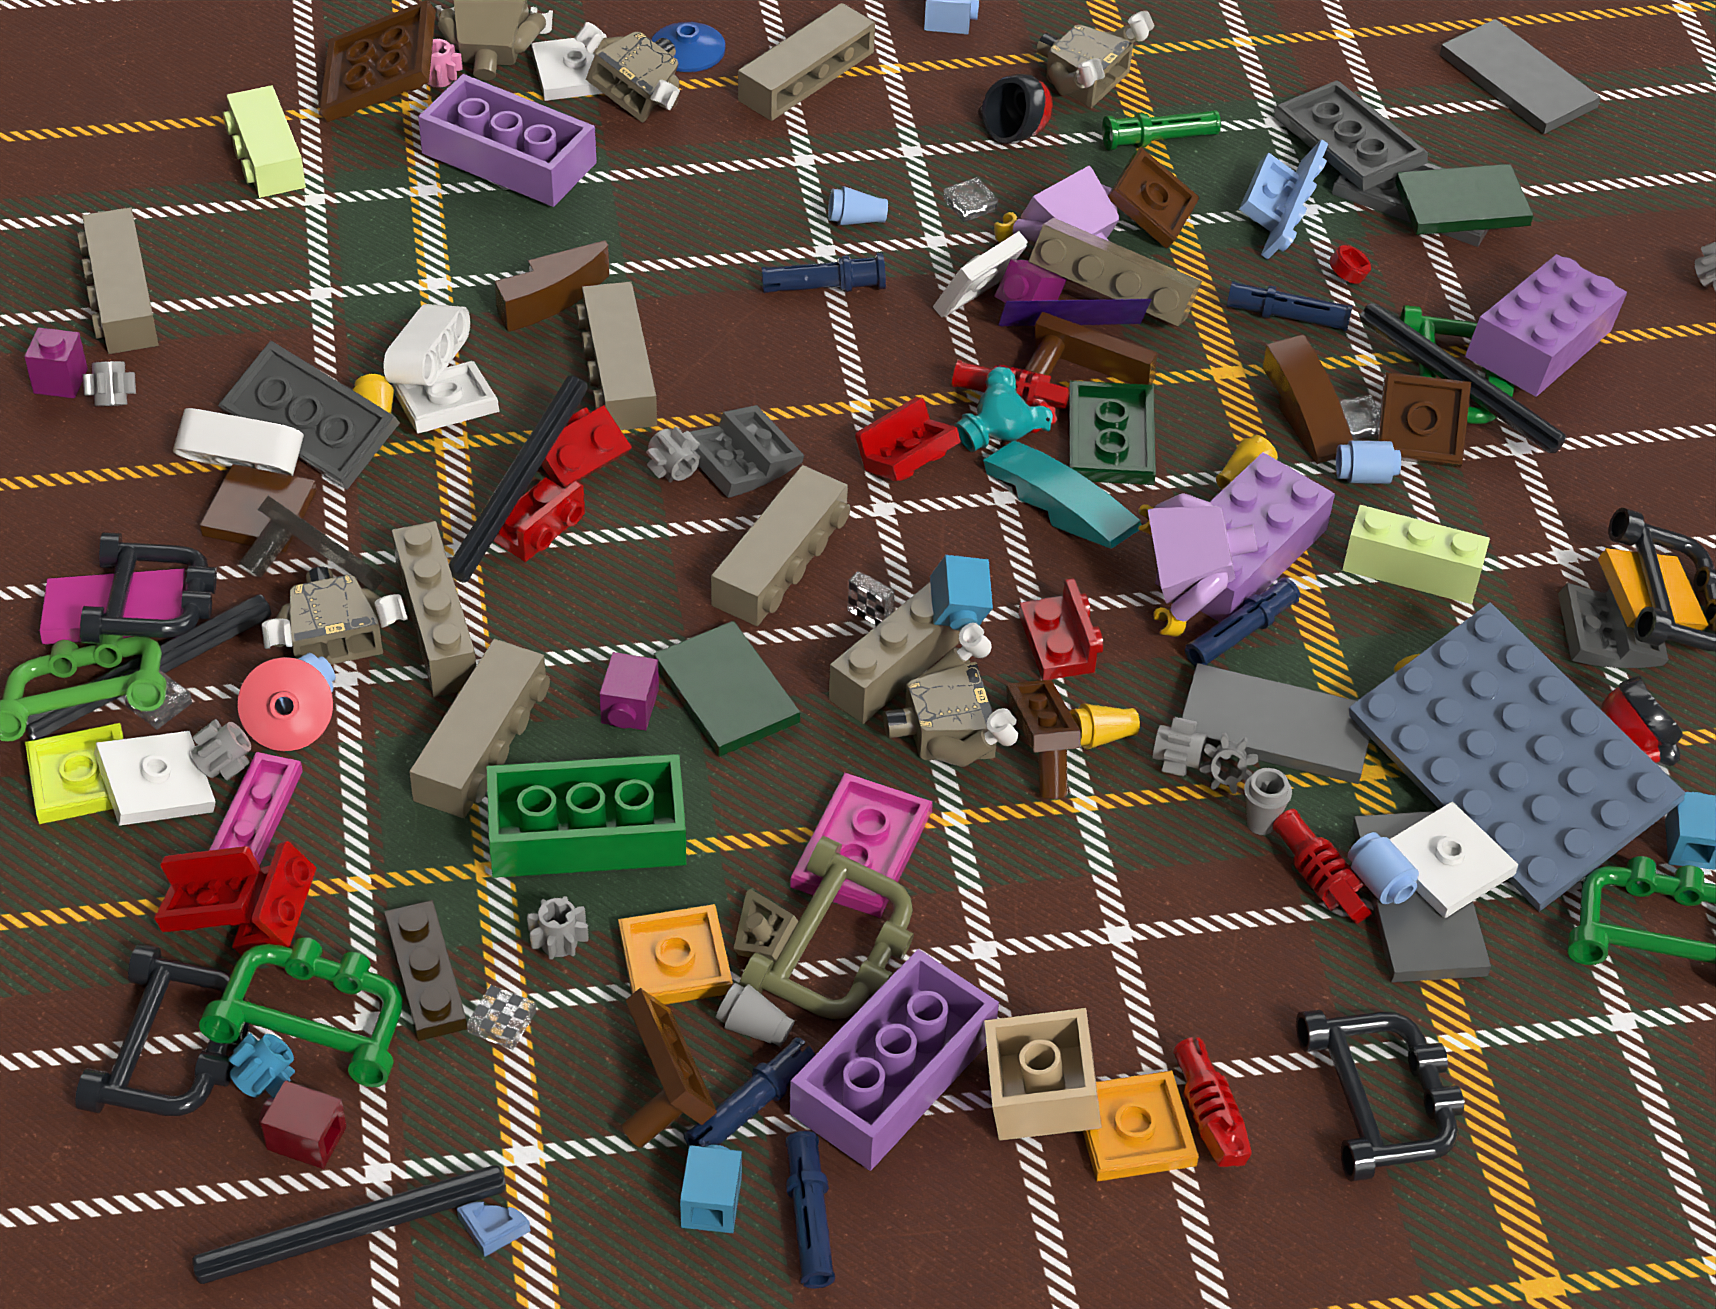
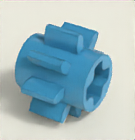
M251 1033L248 1034L233 1050L234 1054L229 1058V1062L235 1065L230 1071L233 1082L242 1092L251 1097H259L265 1090L273 1098L276 1097L284 1081L290 1082V1077L295 1073V1070L289 1066L294 1060L291 1049L284 1041L272 1034H265L259 1041Z

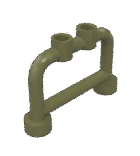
M822 836L810 857L807 871L823 878L777 961L775 962L756 952L748 962L739 985L746 987L749 984L760 994L763 990H766L817 1016L836 1020L845 1019L856 1014L866 1003L869 996H873L892 976L891 972L885 970L891 956L902 960L914 937L913 932L906 930L911 920L913 908L911 897L902 885L875 870L841 855L842 844ZM845 879H848L890 900L893 905V913L890 919L883 925L867 960L859 968L848 994L841 999L833 1000L790 980L789 977Z

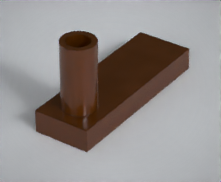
M1045 312L1041 313L1035 323L1036 350L1024 370L1050 376L1058 360L1061 358L1130 384L1152 385L1155 380L1157 352Z
M1051 679L1006 684L1007 702L1033 752H1039L1040 796L1047 799H1059L1067 796V749L1081 748L1078 725Z
M639 988L625 1001L664 1088L622 1124L623 1131L629 1140L637 1147L643 1148L683 1113L703 1125L717 1113V1110L672 1010L642 988Z

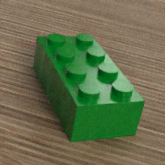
M679 754L487 766L489 848L493 878L687 865L686 827Z

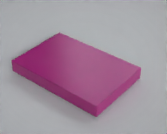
M185 569L134 572L123 617L168 620L180 616L183 590L186 591ZM114 574L47 579L40 625L42 644H55L60 640L81 642L80 623L83 606L103 607L105 614ZM123 636V638L134 637V636Z
M844 773L791 876L790 888L811 895L815 894L823 878L807 871V866L822 836L841 843V855L898 882L932 813L933 802ZM845 879L833 900L834 903L881 918L889 901L886 897L848 879Z

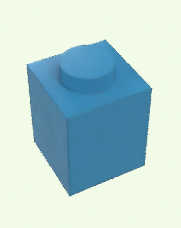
M945 555L930 575L934 625L950 626L957 631H961L969 623L980 625L993 609L989 559Z
M1685 792L1684 801L1669 811L1665 818L1668 864L1677 866L1692 865L1703 869L1716 870V795Z
M689 1145L680 1199L681 1228L725 1233L734 1232L742 1180V1151L730 1150L721 1145H708L705 1147Z

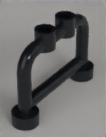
M1624 507L1616 510L1609 523V538L1614 542L1627 546L1635 544L1652 607L1648 606L1642 609L1636 619L1634 626L1636 639L1654 646L1661 645L1667 639L1702 650L1716 652V569L1709 553L1693 538L1644 523V517L1640 512ZM1654 544L1684 553L1693 561L1697 571L1693 581L1694 589L1702 592L1706 605L1703 614L1708 625L1713 627L1714 634L1675 622Z
M102 532L99 550L100 568H113L115 573L105 614L103 607L83 606L80 623L81 643L101 644L103 635L153 638L177 637L191 631L199 619L211 618L212 594H215L217 584V568L208 567L207 558L200 551L180 545L122 542L121 533ZM136 561L188 565L186 591L183 590L180 616L168 620L123 617Z
M137 944L131 955L128 980L130 983L146 986L111 1073L89 1068L85 1069L77 1086L76 1108L100 1113L105 1104L162 1116H182L192 1113L201 1107L211 1094L214 1085L227 1087L231 1081L230 1071L234 1067L229 1062L231 1056L226 1055L230 1043H217L210 1039L206 1050L202 1051L198 1057L192 1086L184 1094L170 1096L130 1088L128 1084L170 981L215 989L223 994L231 974L219 969L161 958V949L159 947ZM244 1023L238 1039L232 1043L240 1044L248 1035L250 1024Z
M1320 1009L1302 1011L1297 1014L1296 1031L1302 1050L1310 1052L1325 1050L1328 1047L1360 1137L1343 1140L1341 1144L1342 1167L1345 1176L1350 1182L1372 1179L1376 1167L1434 1160L1445 1156L1455 1147L1459 1136L1455 1116L1463 1114L1464 1098L1458 1085L1444 1086L1439 1073H1445L1448 1068L1447 1053L1442 1043L1428 1044L1419 1026L1407 1016L1396 1012H1375L1326 1019L1323 1011ZM1388 1031L1394 1032L1404 1039L1408 1048L1410 1070L1414 1076L1419 1077L1424 1090L1426 1113L1430 1119L1435 1120L1438 1128V1133L1434 1138L1384 1145L1346 1036Z

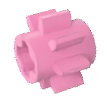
M433 39L430 78L427 84L432 87H445L451 84L453 80H457L456 71L463 70L461 53H455L454 44H450L443 39Z

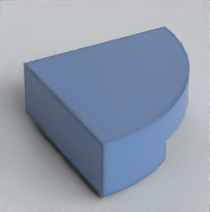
M473 1202L457 1208L459 1220L484 1257L531 1231L529 1220L520 1211L512 1207L507 1209L495 1205H484V1202Z

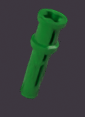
M1217 110L1150 117L1148 114L1139 112L1134 117L1118 119L1109 115L1105 116L1102 122L1103 143L1108 151L1115 150L1117 146L1137 144L1138 147H1146L1154 140L1218 135V132L1221 130V119Z

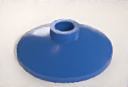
M679 22L670 24L656 32L652 38L654 43L660 38H667L673 43L676 50L674 58L679 63L676 71L679 72L706 70L720 62L725 54V40L716 29L702 23Z

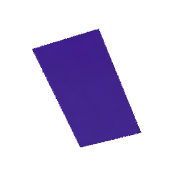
M1152 299L1006 301L998 326H1035L1042 312L1079 325L1141 324Z

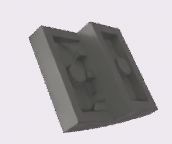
M757 405L725 411L722 414L719 426L690 431L692 436L700 443L699 447L695 450L700 456L698 466L727 498L752 491L783 476L801 464L805 456Z
M1566 583L1558 593L1571 661L1601 667L1646 668L1664 666L1669 660L1665 642L1659 646H1654L1636 639L1634 628L1627 627L1611 588L1606 593Z

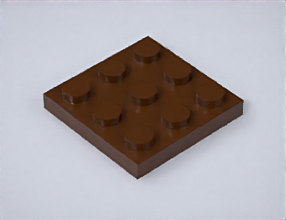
M429 0L329 39L320 103V113L327 122L340 117L351 116L360 109L373 104H382L393 96L408 90H417L424 84L429 83L436 13Z

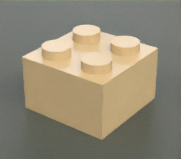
M1086 1008L984 1020L992 1107L999 1141L1102 1128Z

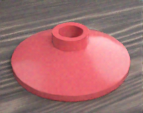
M281 657L260 664L246 677L238 695V713L246 732L259 744L277 751L298 750L313 743L327 728L333 712L332 692L325 677L311 664L296 658ZM278 698H290L294 704L293 711L289 714L279 713L275 706Z

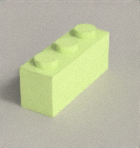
M273 85L228 94L229 111L223 112V119L228 135L235 134L232 136V142L237 159L244 158V160H241V165L246 183H254L259 198L306 188L302 157Z
M1360 505L1350 535L1342 571L1472 604L1490 538Z

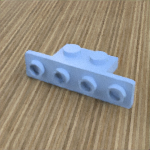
M1322 139L1301 160L1296 172L1270 153L1259 162L1239 210L1270 231L1261 254L1267 260L1278 249L1284 252L1296 237L1297 232L1293 228L1304 216L1307 208L1303 204L1312 195L1317 186L1313 180L1322 171L1327 161L1323 156L1328 143Z

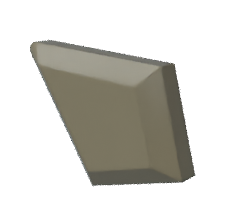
M749 889L744 900L734 950L739 956L752 957L757 952L777 961L799 921L790 912Z

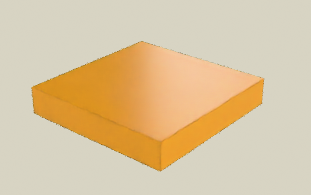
M1606 548L1598 557L1599 563L1627 627L1634 628L1641 610L1648 606L1652 607L1638 553ZM1657 554L1675 622L1703 631L1708 626L1707 620L1678 557Z
M715 904L618 919L619 933L632 994L639 988H642L666 1005L726 995L733 985Z
M1172 1070L1096 1082L1102 1128L1083 1130L1096 1181L1197 1166L1199 1156Z

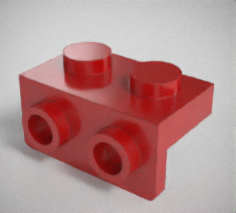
M920 397L911 399L855 434L865 471L889 478L892 481H901L911 477L914 474V470L929 461L942 458L947 450L961 442L957 427L929 418L925 400Z
M605 405L591 413L585 407L571 416L567 423L568 426L564 427L541 465L551 481L565 489L574 481L579 482L627 454L632 449V446Z
M289 841L279 843L271 865L261 868L266 879L249 923L240 924L232 946L241 956L245 951L258 945L274 944L290 947L317 867Z
M247 846L165 856L160 866L171 885L154 919L162 933L249 923L266 879L251 849Z

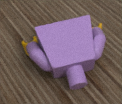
M1089 165L1034 195L1022 213V219L1017 220V216L1013 212L1006 213L1003 216V224L999 222L994 223L995 238L1001 243L1019 231L1026 240L1036 243L1043 224L1052 218H1056L1108 241L1107 237L1119 221L1117 206L1108 197L1112 188L1102 185Z
M1185 493L1157 504L1155 508L1147 504L1139 508V514L1149 520L1146 524L1139 526L1138 529L1151 535L1153 538L1161 589L1166 604L1172 603L1171 609H1156L1153 614L1154 620H1168L1167 626L1160 630L1159 633L1172 637L1182 634L1186 627V621L1203 609L1226 589L1229 582L1235 579L1232 556L1258 551L1253 524L1227 529L1222 507L1213 506L1208 501Z

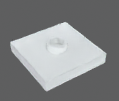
M574 38L531 43L532 56L545 101L603 94V92L585 80L594 55L586 50L583 43L576 41Z
M1018 231L984 254L972 258L958 271L933 308L941 318L943 316L946 317L999 283L1010 260H1017L1026 248L1028 241Z
M474 361L445 368L432 386L393 383L395 396L417 434L500 412L497 397Z
M190 731L96 743L94 754L119 826L214 812L216 801L208 779L197 767L191 755V750L195 748V744Z
M1453 801L1390 839L1419 871L1416 891L1444 919L1514 876L1519 865Z

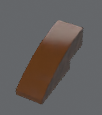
M606 240L528 260L529 272L496 280L497 313L507 332L533 325L558 314L583 298L582 287L600 285L610 276L609 252Z
M1305 335L1267 344L1262 369L1281 395L1280 411L1316 464L1336 459L1338 445H1348V442L1350 440L1353 441L1337 394L1316 352Z

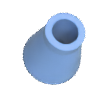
M842 186L841 190H831L828 205L829 221H837L838 226L872 222L885 223L888 212L887 199L877 198Z

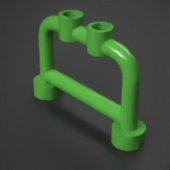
M103 635L101 644L79 648L70 640L57 641L52 646L50 655L24 662L14 669L7 678L3 698L0 700V740L8 742L19 739L26 730L28 716L122 695H126L128 702L138 710L152 711L159 708L164 703L167 688L165 678L159 673L162 656L159 643L149 637L123 638V636ZM142 655L140 670L133 674L22 698L26 683L35 677L52 673L57 677L66 678L72 676L76 672L77 667L98 663L102 667L112 668L120 664L123 657Z

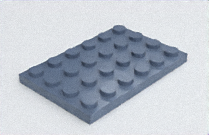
M1491 602L1349 707V716L1439 809L1453 801L1519 864L1516 874L1507 880L1538 912L1684 801L1685 791Z

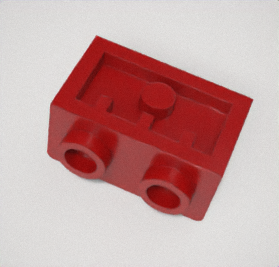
M545 477L520 497L493 542L522 561L527 562L536 553L548 548L552 541L569 526H574L585 514L584 486L574 481L564 489Z
M1074 578L1065 579L1063 596L1020 602L1018 615L1042 680L1095 673L1097 654L1103 652L1102 634L1098 626H1092L1088 597L1085 593L1080 594Z

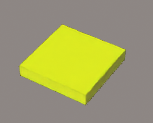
M120 723L25 742L39 824L113 809L94 753L96 743L124 739Z

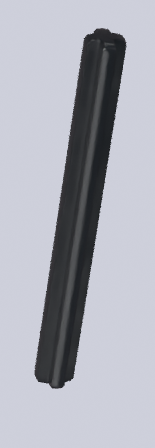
M1369 303L1366 305L1359 317L1361 323L1440 378L1471 382L1470 399L1546 452L1557 453L1566 440L1563 432L1378 304Z
M574 375L566 378L449 563L452 577L457 581L465 583L472 576L586 394L587 384L584 380H580Z
M256 594L195 626L188 633L160 645L162 656L159 673L163 675L269 619L272 615L269 603L261 594ZM142 655L86 684L130 675L139 671ZM121 696L28 716L25 733L31 740L42 739Z
M492 1165L204 1252L192 1258L195 1277L199 1284L209 1283L491 1197L506 1190V1181L501 1167Z

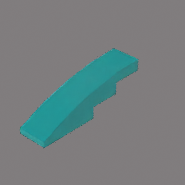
M1014 440L983 460L986 474L1015 485L1020 501L1048 511L1050 523L1053 527L1112 549L1139 531L1138 527L1142 525L1140 519L1083 475L1049 455Z

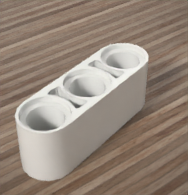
M433 304L422 305L386 351L384 358V375L389 383L432 386L468 338L470 315L467 308Z
M186 408L183 412L173 452L183 458L229 468H231L232 464L293 476L304 435L299 430L281 424Z

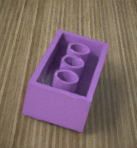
M462 74L418 116L422 154L552 207L597 163L594 125L465 74Z
M1556 254L1480 316L1465 357L1537 397L1611 332L1627 292L1615 286L1608 278L1597 276L1580 267L1576 261Z
M1262 452L1210 501L1213 506L1222 507L1227 529L1253 524L1258 551L1232 556L1235 579L1229 582L1226 589L1200 611L1220 622L1243 607V602L1246 598L1253 594L1260 595L1327 530L1335 493ZM1157 570V577H1156V583H1155V584H1157V585H1159V586L1161 587L1160 578H1159V572H1158V570Z
M917 949L791 1080L790 1115L871 1171L986 1047L984 1020L997 1019L999 1002L920 949Z

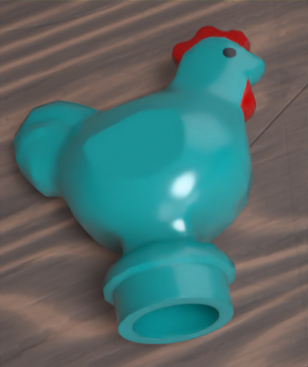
M999 366L988 373L985 381L987 389L978 402L977 416L972 413L963 414L962 419L955 423L954 426L957 427L961 443L970 452H975L979 448H986L988 446L989 436L1007 443L1016 441L1030 432L1036 434L1040 430L1050 431L1051 425L1057 421L1055 416L1056 409L1053 406H1049L1046 402H1041L1039 406L1035 407L1028 406L1016 392V380L1010 368Z

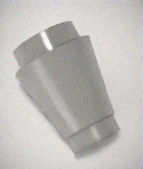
M1262 768L1254 772L1247 779L1244 790L1247 826L1255 834L1266 835L1273 831V822L1283 813L1292 797V788L1287 777L1281 771L1274 768Z
M734 983L723 999L716 1015L717 1019L725 1023V1029L770 1044L773 1043L779 1047L784 1044L795 1020L787 1017L783 1011L749 984L743 987Z

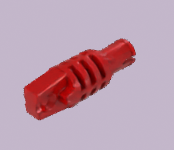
M958 360L953 373L952 386L984 393L987 389L985 384L986 378L993 369ZM999 364L1001 367L1010 368L1016 380V392L1028 406L1035 407L1039 406L1041 402H1046L1049 406L1063 410L1066 409L1070 394L1069 388L1050 383L1051 376Z
M1296 809L1287 810L1279 815L1273 822V830L1281 836L1295 855V868L1330 911H1333L1341 905L1355 924H1359L1367 918L1371 911L1356 894L1364 886V883L1352 871L1349 864L1332 843L1325 838L1317 837L1303 821Z
M1191 1037L1182 1040L1174 1047L1173 1053L1186 1079L1184 1096L1200 1136L1219 1167L1243 1166L1247 1163L1252 1151L1244 1120L1239 1112L1226 1077L1215 1071L1203 1039L1196 1037L1195 1041H1193Z

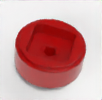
M1349 245L1339 246L1329 259L1333 271L1350 283L1359 284L1363 282L1371 271L1370 261L1365 254Z

